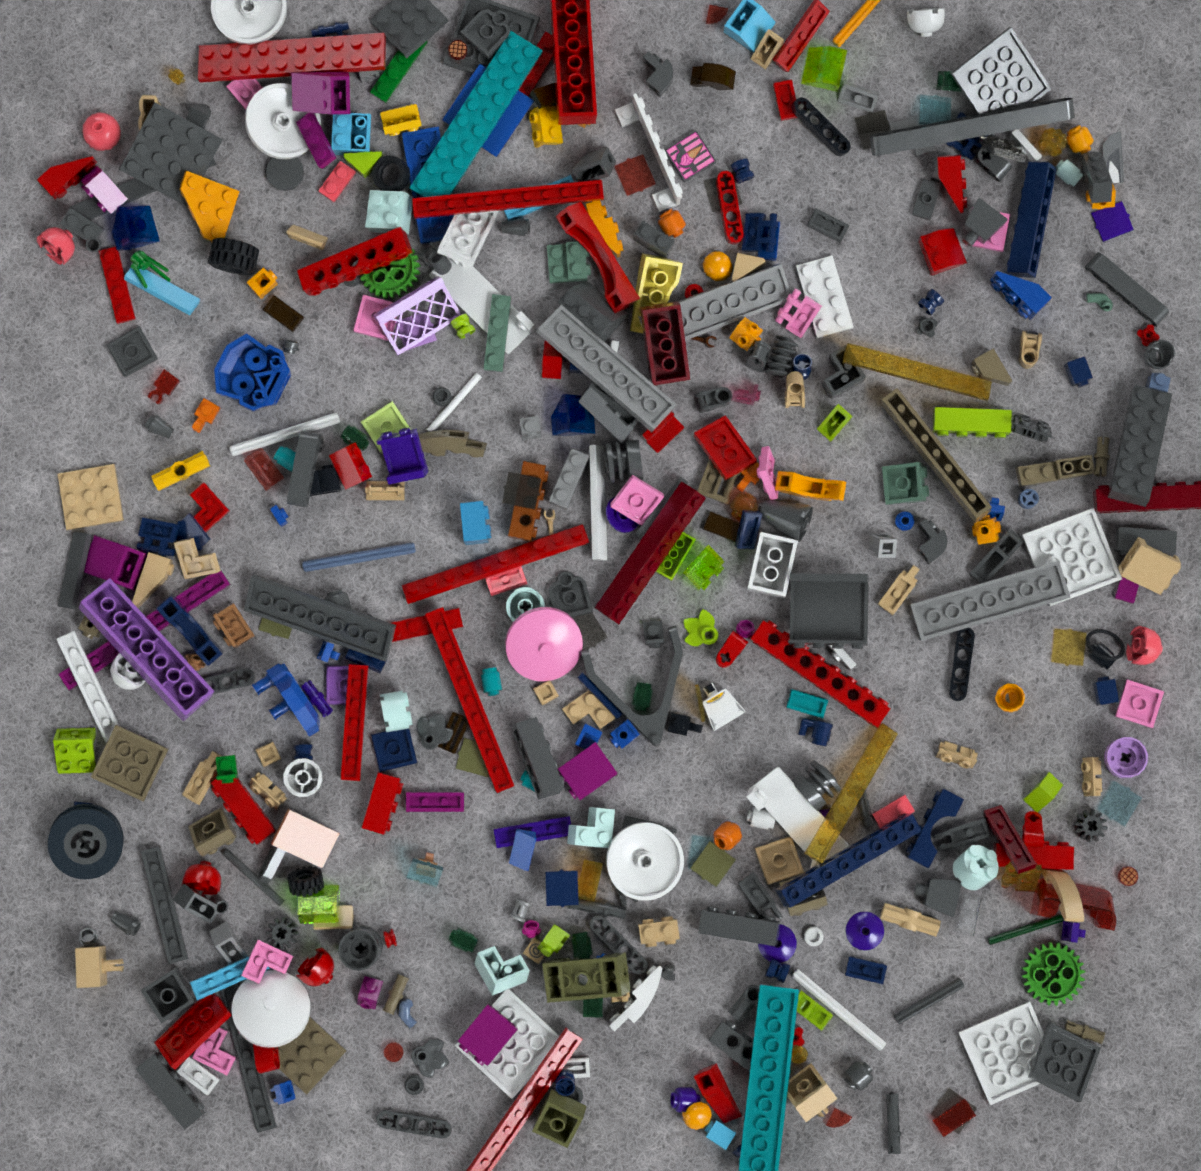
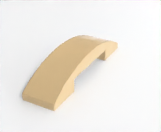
M1042 869L1041 873L1046 883L1053 885L1061 901L1059 910L1064 920L1083 922V906L1078 889L1072 878L1060 869Z

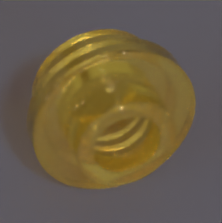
M171 68L169 70L168 77L177 85L186 81L183 78L185 74L178 68L175 70Z
M801 1046L793 1047L791 1061L796 1064L805 1062L808 1056L807 1049Z

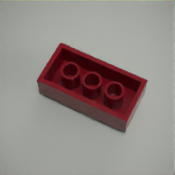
M676 301L640 307L650 382L654 385L691 380L680 303Z

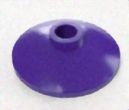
M613 497L606 506L608 522L619 532L628 533L633 531L638 526V523L611 507L610 503L615 498Z
M859 912L854 914L847 922L846 937L853 947L859 950H871L881 943L884 937V926L877 915L871 912ZM865 927L869 929L867 935L862 933V929Z
M780 924L778 940L781 941V946L777 948L775 946L758 944V948L766 960L771 961L774 958L779 963H782L794 955L797 940L790 928Z

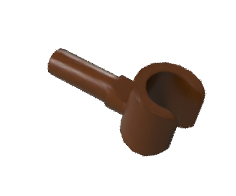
M696 336L691 338L692 340L704 343L708 348L714 347L708 343L709 339L717 340L714 336H709L708 338Z

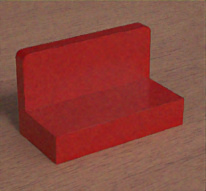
M673 412L653 432L647 430L642 434V438L656 453H659L684 429V426L674 417L675 414Z

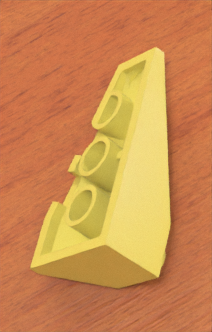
M642 253L636 284V292L640 299L633 306L630 331L643 333L638 318L641 316L640 307L668 302L672 291L679 283L683 263Z

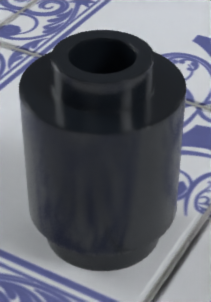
M1094 642L1091 645L1101 655L1113 657L1115 654L1101 642L1098 644ZM1089 649L1087 650L1089 652L1088 657L1106 670L1116 661L1103 660L1091 653Z

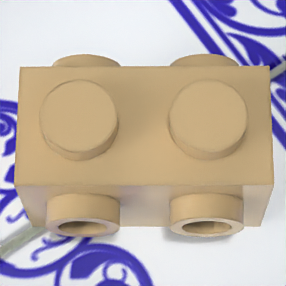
M673 916L661 917V921L654 922L653 919L642 920V924H638L641 944H645V947L657 946V942L663 941L665 945L675 944L676 940L680 939L677 919H673Z

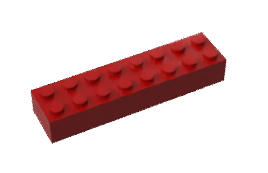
M550 0L558 125L596 124L597 103L590 0Z

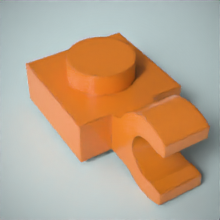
M203 398L194 413L198 419L192 425L193 430L200 433L206 422L212 424L221 408Z
M758 462L741 471L740 474L744 478L736 487L741 492L744 491L750 482L756 485L760 480L757 475Z

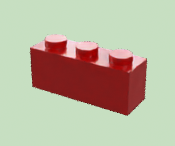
M378 772L362 829L383 835L386 834V831L390 832L393 823L390 817L391 813L396 812L398 802L395 800L397 794L401 795L404 785L401 783L402 779Z

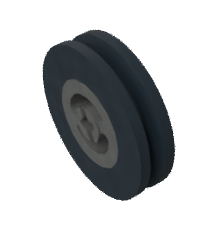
M94 804L72 806L60 813L51 826L48 836L50 858L61 872L70 877L84 880L98 878L108 873L117 864L123 848V830L117 818L101 806ZM83 831L82 835H78L77 842L73 843L72 837L76 833ZM95 840H99V847L89 852L90 848L93 849Z

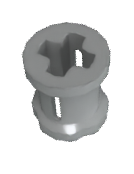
M516 898V905L513 912L509 914V917L525 923L526 913L532 904Z

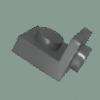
M662 620L643 622L645 645H649V648H660V644H664Z

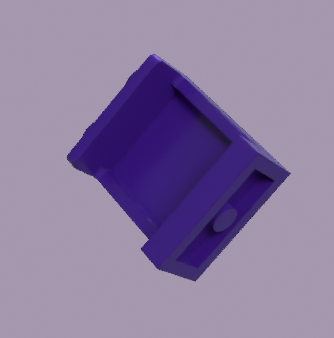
M408 427L400 429L396 433H392V431L384 432L376 441L377 445H381L389 475L386 477L388 484L424 478L429 472L417 429L410 430Z

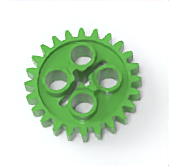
M393 246L388 247L387 252L390 251L393 248ZM412 249L413 253L400 261H392L385 267L375 268L378 269L375 272L361 274L363 276L360 279L362 282H365V288H369L371 294L375 292L377 297L382 294L384 299L388 295L394 299L395 294L402 297V291L408 294L407 287L414 288L411 282H418L415 275L420 274V271L416 269L421 267L419 262H416L419 257L414 255L415 250ZM376 253L371 254L370 259H372ZM404 273L402 279L396 280L397 274ZM379 276H385L384 281L377 282Z
M1048 942V948L1041 944V950L1034 947L1035 954L1028 953L1031 958L1030 960H1023L1028 964L1027 967H1021V969L1026 971V974L1021 975V977L1027 978L1023 985L1030 986L1027 992H1034L1032 995L1034 999L1039 996L1040 1003L1046 999V1005H1050L1051 1001H1053L1054 1005L1058 1006L1059 1000L1062 1004H1066L1065 998L1072 1001L1071 994L1078 995L1076 988H1083L1079 981H1085L1084 978L1080 977V974L1085 973V971L1079 967L1084 963L1077 962L1080 958L1079 955L1072 956L1075 951L1074 949L1067 952V945L1060 949V943L1058 942L1055 947H1053L1052 942ZM1053 954L1056 957V963L1049 965L1047 958ZM1064 960L1065 963L1056 971L1057 977H1051L1049 979V977L1051 976V973H1049L1050 970L1055 971L1060 965L1061 961ZM1069 967L1071 975L1068 978H1064L1062 974L1063 969ZM1037 970L1044 972L1043 979L1037 980L1035 978ZM1049 979L1046 986L1042 988V984ZM1054 982L1059 985V990L1056 993L1050 991V986Z

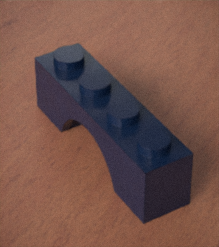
M173 594L169 595L157 606L156 609L185 637L196 654L207 666L223 654L221 647Z
M941 789L940 792L936 791L932 798L934 804L931 809L927 808L923 816L926 819L923 826L919 825L922 831L915 835L917 837L914 843L910 842L905 851L908 853L906 858L925 868L930 867L938 852L931 841L932 827L943 817H956L964 801L963 798L945 789Z

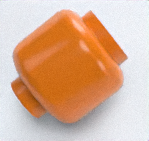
M671 208L659 215L658 225L665 235L668 234V237L673 236L676 238L684 233L682 229L686 226V222L678 210H672Z
M730 821L722 823L714 831V843L722 850H731L742 839L740 827Z

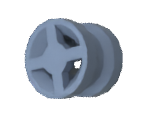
M1033 489L1024 490L1018 497V503L1024 509L1033 508L1039 501L1038 493Z

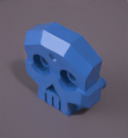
M247 333L225 347L214 369L216 393L239 401L242 407L252 412L264 407L276 406L291 377L284 352L271 345L265 347ZM259 357V363H254V358ZM269 378L266 386H264L261 379ZM242 383H247L245 389L241 388Z
M278 663L266 671L267 676L252 684L258 695L271 686H276L283 696L282 702L269 709L275 720L290 710V712L294 713L309 737L319 731L320 719L316 710L284 663Z

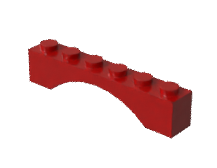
M582 202L570 205L556 215L565 233L576 239L594 259L603 279L605 298L614 313L627 309L637 302L640 297Z

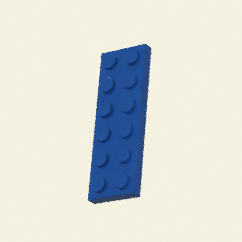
M439 126L402 133L406 161L410 169V185H412L441 140ZM412 191L413 198H422ZM454 215L416 219L420 243L426 244L442 241Z

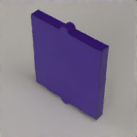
M1122 201L1116 203L1115 207L1104 208L1091 213L1096 224L1095 229L1099 231L1103 242L1134 230L1129 219L1130 214H1127Z

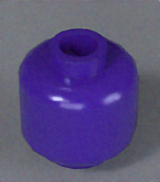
M678 1087L670 1096L671 1107L677 1113L686 1112L687 1108L693 1103L700 1102V1095L692 1087Z

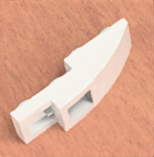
M653 965L646 972L648 976L643 981L639 979L632 986L634 989L632 994L636 999L633 1000L631 998L624 1004L625 1010L621 1014L616 1012L609 1019L611 1021L609 1027L614 1032L628 1018L635 1023L647 1009L659 985L662 973L660 965L657 967Z

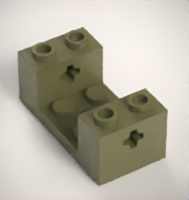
M626 952L606 954L600 958L570 960V957L551 959L542 964L547 1003L619 997L631 991ZM580 974L586 975L588 979L587 984L584 985L579 982Z

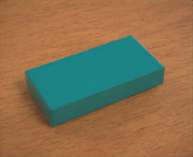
M791 689L786 708L823 719L829 700Z

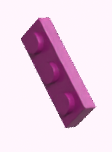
M308 112L296 124L318 167L323 169L335 160L336 156L315 114Z
M406 792V812H464V792Z

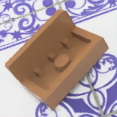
M234 603L218 614H213L215 618L213 623L218 630L222 629L225 636L223 639L228 646L232 645L234 648H237L255 636Z

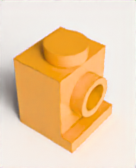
M263 267L247 281V284L260 299H263L266 294L278 285L275 281L277 276L271 270L267 272ZM262 281H268L266 286L263 287L261 285Z

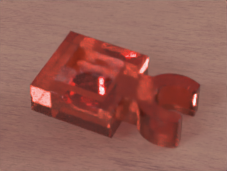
M164 369L153 383L157 389L151 391L148 394V398L152 399L154 395H158L159 398L156 404L160 405L163 402V395L170 396L181 381Z

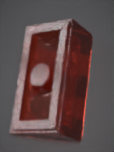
M263 448L248 455L244 460L266 491L284 479Z

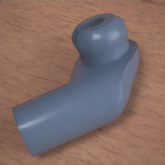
M405 999L399 1004V1017L410 1029L417 1022L410 1015V1008L413 1006V1002L410 999Z

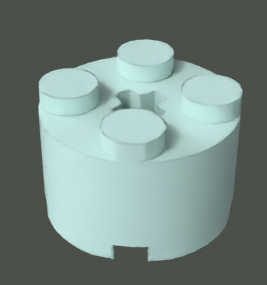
M522 587L516 589L509 596L506 602V611L512 622L525 613L523 609H520V607L524 606V603L531 606L528 611L534 608L545 607L542 596L536 590Z
M401 690L380 694L385 726H389L385 727L386 732L408 729L409 725H412L410 711L406 712V707L409 706L407 692L403 693Z
M980 845L970 846L953 863L955 877H958L961 881L960 884L969 890H978L984 887L997 876L999 869L997 854L993 850Z

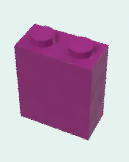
M596 742L558 768L560 771L559 775L563 777L564 783L567 782L571 787L568 791L574 799L579 798V800H582L618 774Z
M488 1003L459 1038V1047L464 1052L468 1053L470 1051L475 1055L474 1060L481 1066L484 1064L488 1066L518 1030V1027Z

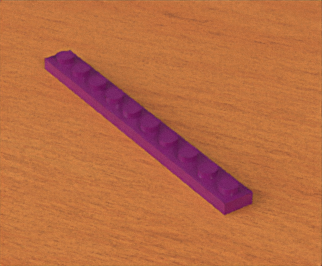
M221 570L218 573L208 575L176 596V598L190 612L231 584ZM158 610L146 616L159 632L170 625ZM108 641L88 654V660L95 674L110 665L119 652ZM70 667L58 674L69 691L78 686Z

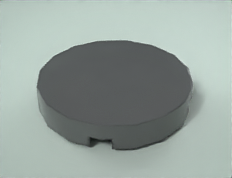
M297 157L293 159L272 158L266 169L267 179L277 190H293L303 180V165Z

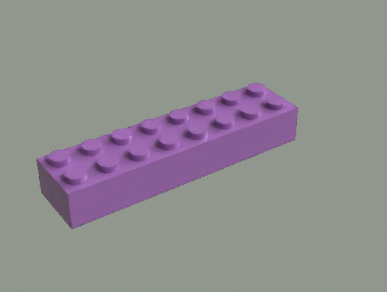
M110 578L80 602V611L182 721L186 720L212 697L214 690Z

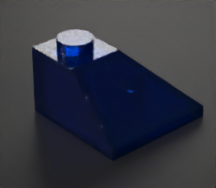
M150 206L117 208L112 230L117 251L132 250L160 242Z
M563 394L551 415L552 436L596 434L594 416L579 403L581 395Z

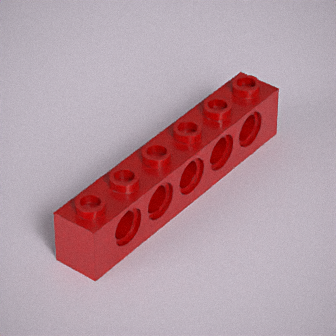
M398 227L297 270L303 291L309 296H316L323 290L337 287L342 282L352 281L356 276L371 273L375 268L385 267L394 260L404 259L413 251L406 232L401 227ZM393 246V248L387 252L388 247ZM376 253L375 256L372 259H370L371 254ZM356 260H358V263L355 266H352L353 263ZM341 267L340 272L335 274L336 270ZM324 275L323 279L318 281L319 277Z

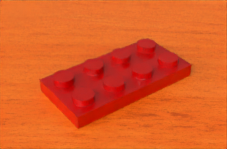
M215 992L198 1000L154 1043L169 1065L176 1070L232 1014Z

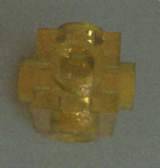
M1049 128L1043 131L1044 133L1039 138L1038 145L1040 151H1043L1044 156L1051 155V157L1062 154L1067 144V137L1065 133L1062 134L1061 128L1057 130Z

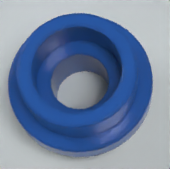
M901 512L895 519L897 528L902 531L910 530L915 522L913 515L909 512ZM902 518H907L908 524H903Z

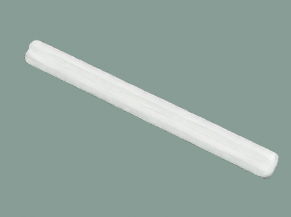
M337 413L326 415L230 446V452L232 456H237L297 437L301 431L312 432L338 424L340 419Z
M799 969L792 974L793 979L879 1051L885 1047L886 1042Z

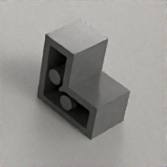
M847 345L830 354L829 360L837 372L824 379L822 385L832 400L866 379L864 372Z

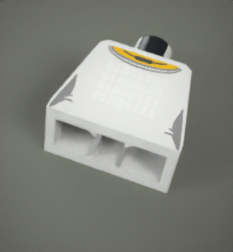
M713 683L703 688L708 699L703 701L702 705L713 731L745 713L742 706L726 688L718 692Z

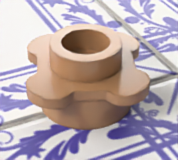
M197 654L185 655L187 662L195 671L205 667V663Z

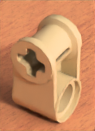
M1022 331L1019 364L1023 368L1030 369L1038 361L1042 333L1037 335ZM1030 355L1033 362H1026L1024 356Z
M791 372L786 377L785 408H789V406L805 408L804 380L800 372Z

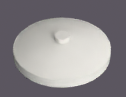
M211 0V14L219 31L229 40L239 44H257L269 40L281 29L287 14V1Z
M277 83L259 90L250 100L245 112V127L252 143L261 152L276 159H293L309 150L296 124L308 112L292 110V85ZM314 113L321 126L320 114Z
M640 822L625 827L613 838L607 851L606 867L612 883L624 895L636 900H654L670 892L678 883L684 867V855L679 841L668 829L655 823Z
M276 970L265 971L259 984L249 979L245 980L236 991L232 1002V1017L238 1032L250 1043L261 1047H278L293 1041L305 1029L311 1011L310 999L304 985L294 976L288 973L282 974Z

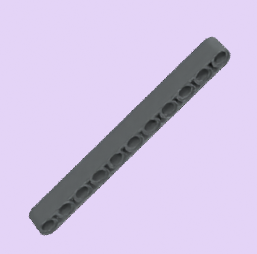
M1061 98L870 135L872 155H885L1075 118L1073 98Z

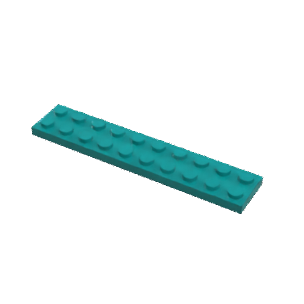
M510 31L509 36L502 43L410 186L411 191L421 197L451 195L542 55V49Z
M760 984L738 1171L779 1170L799 989Z

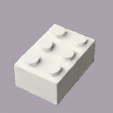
M760 532L747 590L785 598L798 540Z

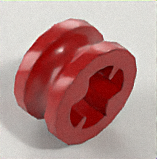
M391 929L390 932L384 931L383 934L387 948H390L391 945L397 946L394 930Z

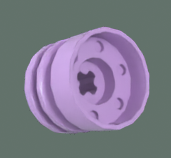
M1123 737L1114 740L1107 746L1104 753V763L1112 775L1119 778H1131L1139 775L1145 769L1148 763V753L1145 746L1139 740L1132 737ZM1122 753L1129 755L1128 763L1125 761L1121 762Z

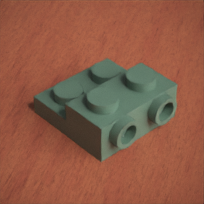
M578 241L547 245L550 284L588 281L587 276L591 275L590 264H586V257L590 256L589 252Z
M914 462L882 467L885 505L926 501V497L929 496V487L925 485L924 478H927L928 472L923 463Z

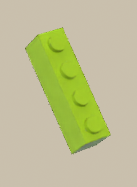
M935 407L933 409L932 432H936L937 436H949V433H956L957 437H967L968 434H975V437L985 438L987 434L994 435V438H1006V435L1011 433L1012 410Z

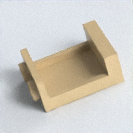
M1138 537L1118 569L1122 577L1161 595L1169 587L1174 574L1179 572L1181 562L1178 556L1174 555L1171 557L1148 546L1144 539Z

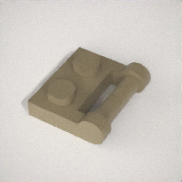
M709 459L697 491L704 497L729 505L731 492L740 473L729 478L723 495H718L717 492L723 477Z

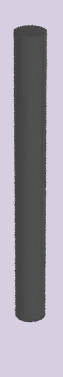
M228 849L223 853L227 860L277 905L281 906L285 900L267 884L258 881L257 875Z

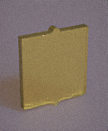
M1055 629L1051 662L1062 663L1066 666L1069 664L1083 666L1086 632H1077L1072 629Z
M697 684L695 685L700 720L704 722L705 714L701 692Z

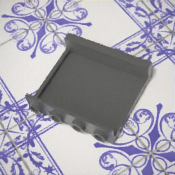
M790 573V640L788 643L793 645V648H805V645H813V648L822 649L824 645H832L834 649H843L844 645H849L852 649H863V646H868V574Z

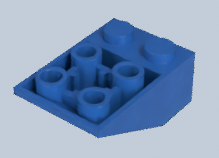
M996 271L990 279L993 289L997 292L1001 291L1005 295L1004 299L1011 306L1015 305L1019 309L1018 313L1024 319L1028 318L1031 320L1052 298L1039 284Z

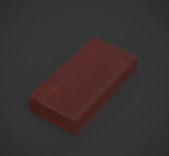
M964 1098L932 1121L942 1136L945 1137L975 1117L976 1114Z

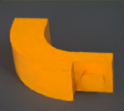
M778 471L775 485L776 491L822 501H843L846 482L842 480L817 479L795 472Z

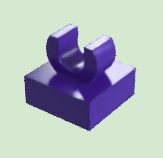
M1063 921L1061 940L1078 943V937L1085 938L1086 930L1079 929L1080 923Z

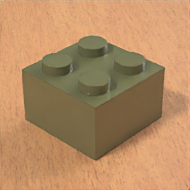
M551 1089L535 1120L532 1132L568 1148L583 1120L587 1106L567 1096H562Z

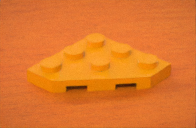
M185 171L179 190L182 196H184L188 209L200 229L199 232L202 238L211 242L216 238H225L240 191Z

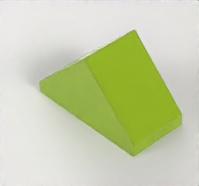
M382 151L344 153L345 161L364 178L372 172L377 160L383 157Z
M837 404L817 430L831 442L853 416Z
M1048 772L1023 800L1034 811L1039 812L1055 798L1063 784Z

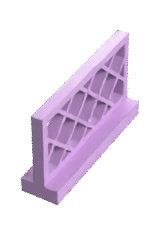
M436 276L373 315L397 355L449 325L453 319L462 315L441 277ZM442 289L445 294L443 303L433 301L435 293ZM423 300L430 302L427 313L417 310L419 302ZM433 303L442 305L440 316L430 314ZM445 307H452L456 315L451 318L443 317ZM406 310L413 311L411 323L401 320L403 312ZM416 313L426 315L424 326L414 324ZM429 316L439 318L438 325L435 328L427 327ZM390 320L397 321L395 332L388 331L384 324ZM400 323L410 325L408 336L398 333ZM413 326L423 328L420 337H411ZM397 336L407 338L405 346L400 349L395 344Z

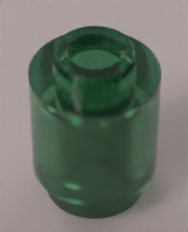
M348 425L340 436L348 446L356 442L358 448L362 451L370 443L368 441L369 436L355 426L351 427Z
M636 683L631 705L635 706V710L646 711V708H650L653 693L651 684Z
M459 927L457 931L452 930L448 939L452 941L451 946L466 953L468 951L473 953L478 942V938L474 934Z
M588 932L572 934L573 939H571L574 958L589 959V955H593V950Z

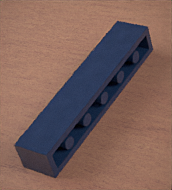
M1028 162L1025 170L1024 186L1021 189L1022 197L1017 210V223L1014 225V238L1010 245V259L1007 262V272L1015 277L1036 278L1057 170L1049 162Z

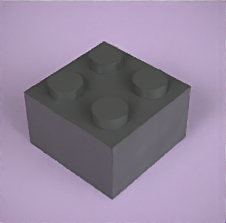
M178 968L171 970L141 990L161 1023L169 1020L198 1001Z

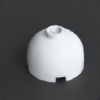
M924 8L918 11H914V9L907 10V20L910 28L914 32L921 33V37L932 36V32L938 31L943 26L945 8Z
M120 653L113 660L110 668L111 678L118 687L125 690H134L146 682Z
M306 758L291 762L286 767L283 775L284 784L289 792L298 797H308L315 794L323 781L320 767L314 761Z

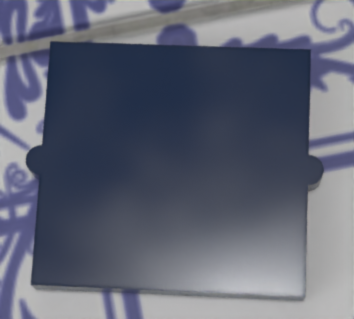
M189 513L184 519L177 522L180 526L176 541L194 538L197 551H201L203 546L210 540V537L193 515Z
M560 869V871L545 872L546 906H561L563 908L565 905H579L578 871H563V869Z

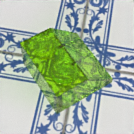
M831 46L809 47L801 84L838 92L847 50Z
M708 544L684 570L682 577L698 592L701 588L705 590L712 583L709 579L714 574L718 576L724 570L722 565L725 561Z
M324 885L323 890L318 891L319 893L317 894L312 893L313 895L311 896L307 894L306 897L300 895L298 897L297 912L300 924L339 923L340 885Z

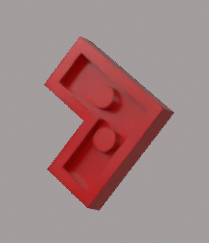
M202 483L190 494L202 508L194 518L205 532L209 531L230 512L205 483Z

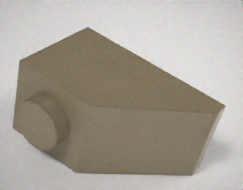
M994 348L971 362L973 364L971 366L973 373L976 376L979 375L981 379L1005 386L1013 382Z

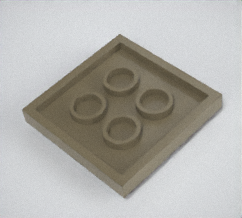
M116 724L91 778L144 802L169 748Z
M309 1017L305 1029L297 1038L285 1045L278 1046L279 1069L307 1095L347 1050L314 1019Z

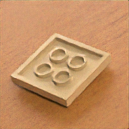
M115 464L58 474L66 530L124 521Z

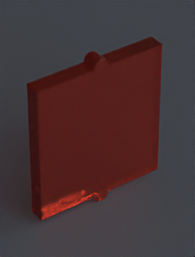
M643 154L632 159L627 158V161L614 166L627 196L639 191L643 192L644 189L656 184Z

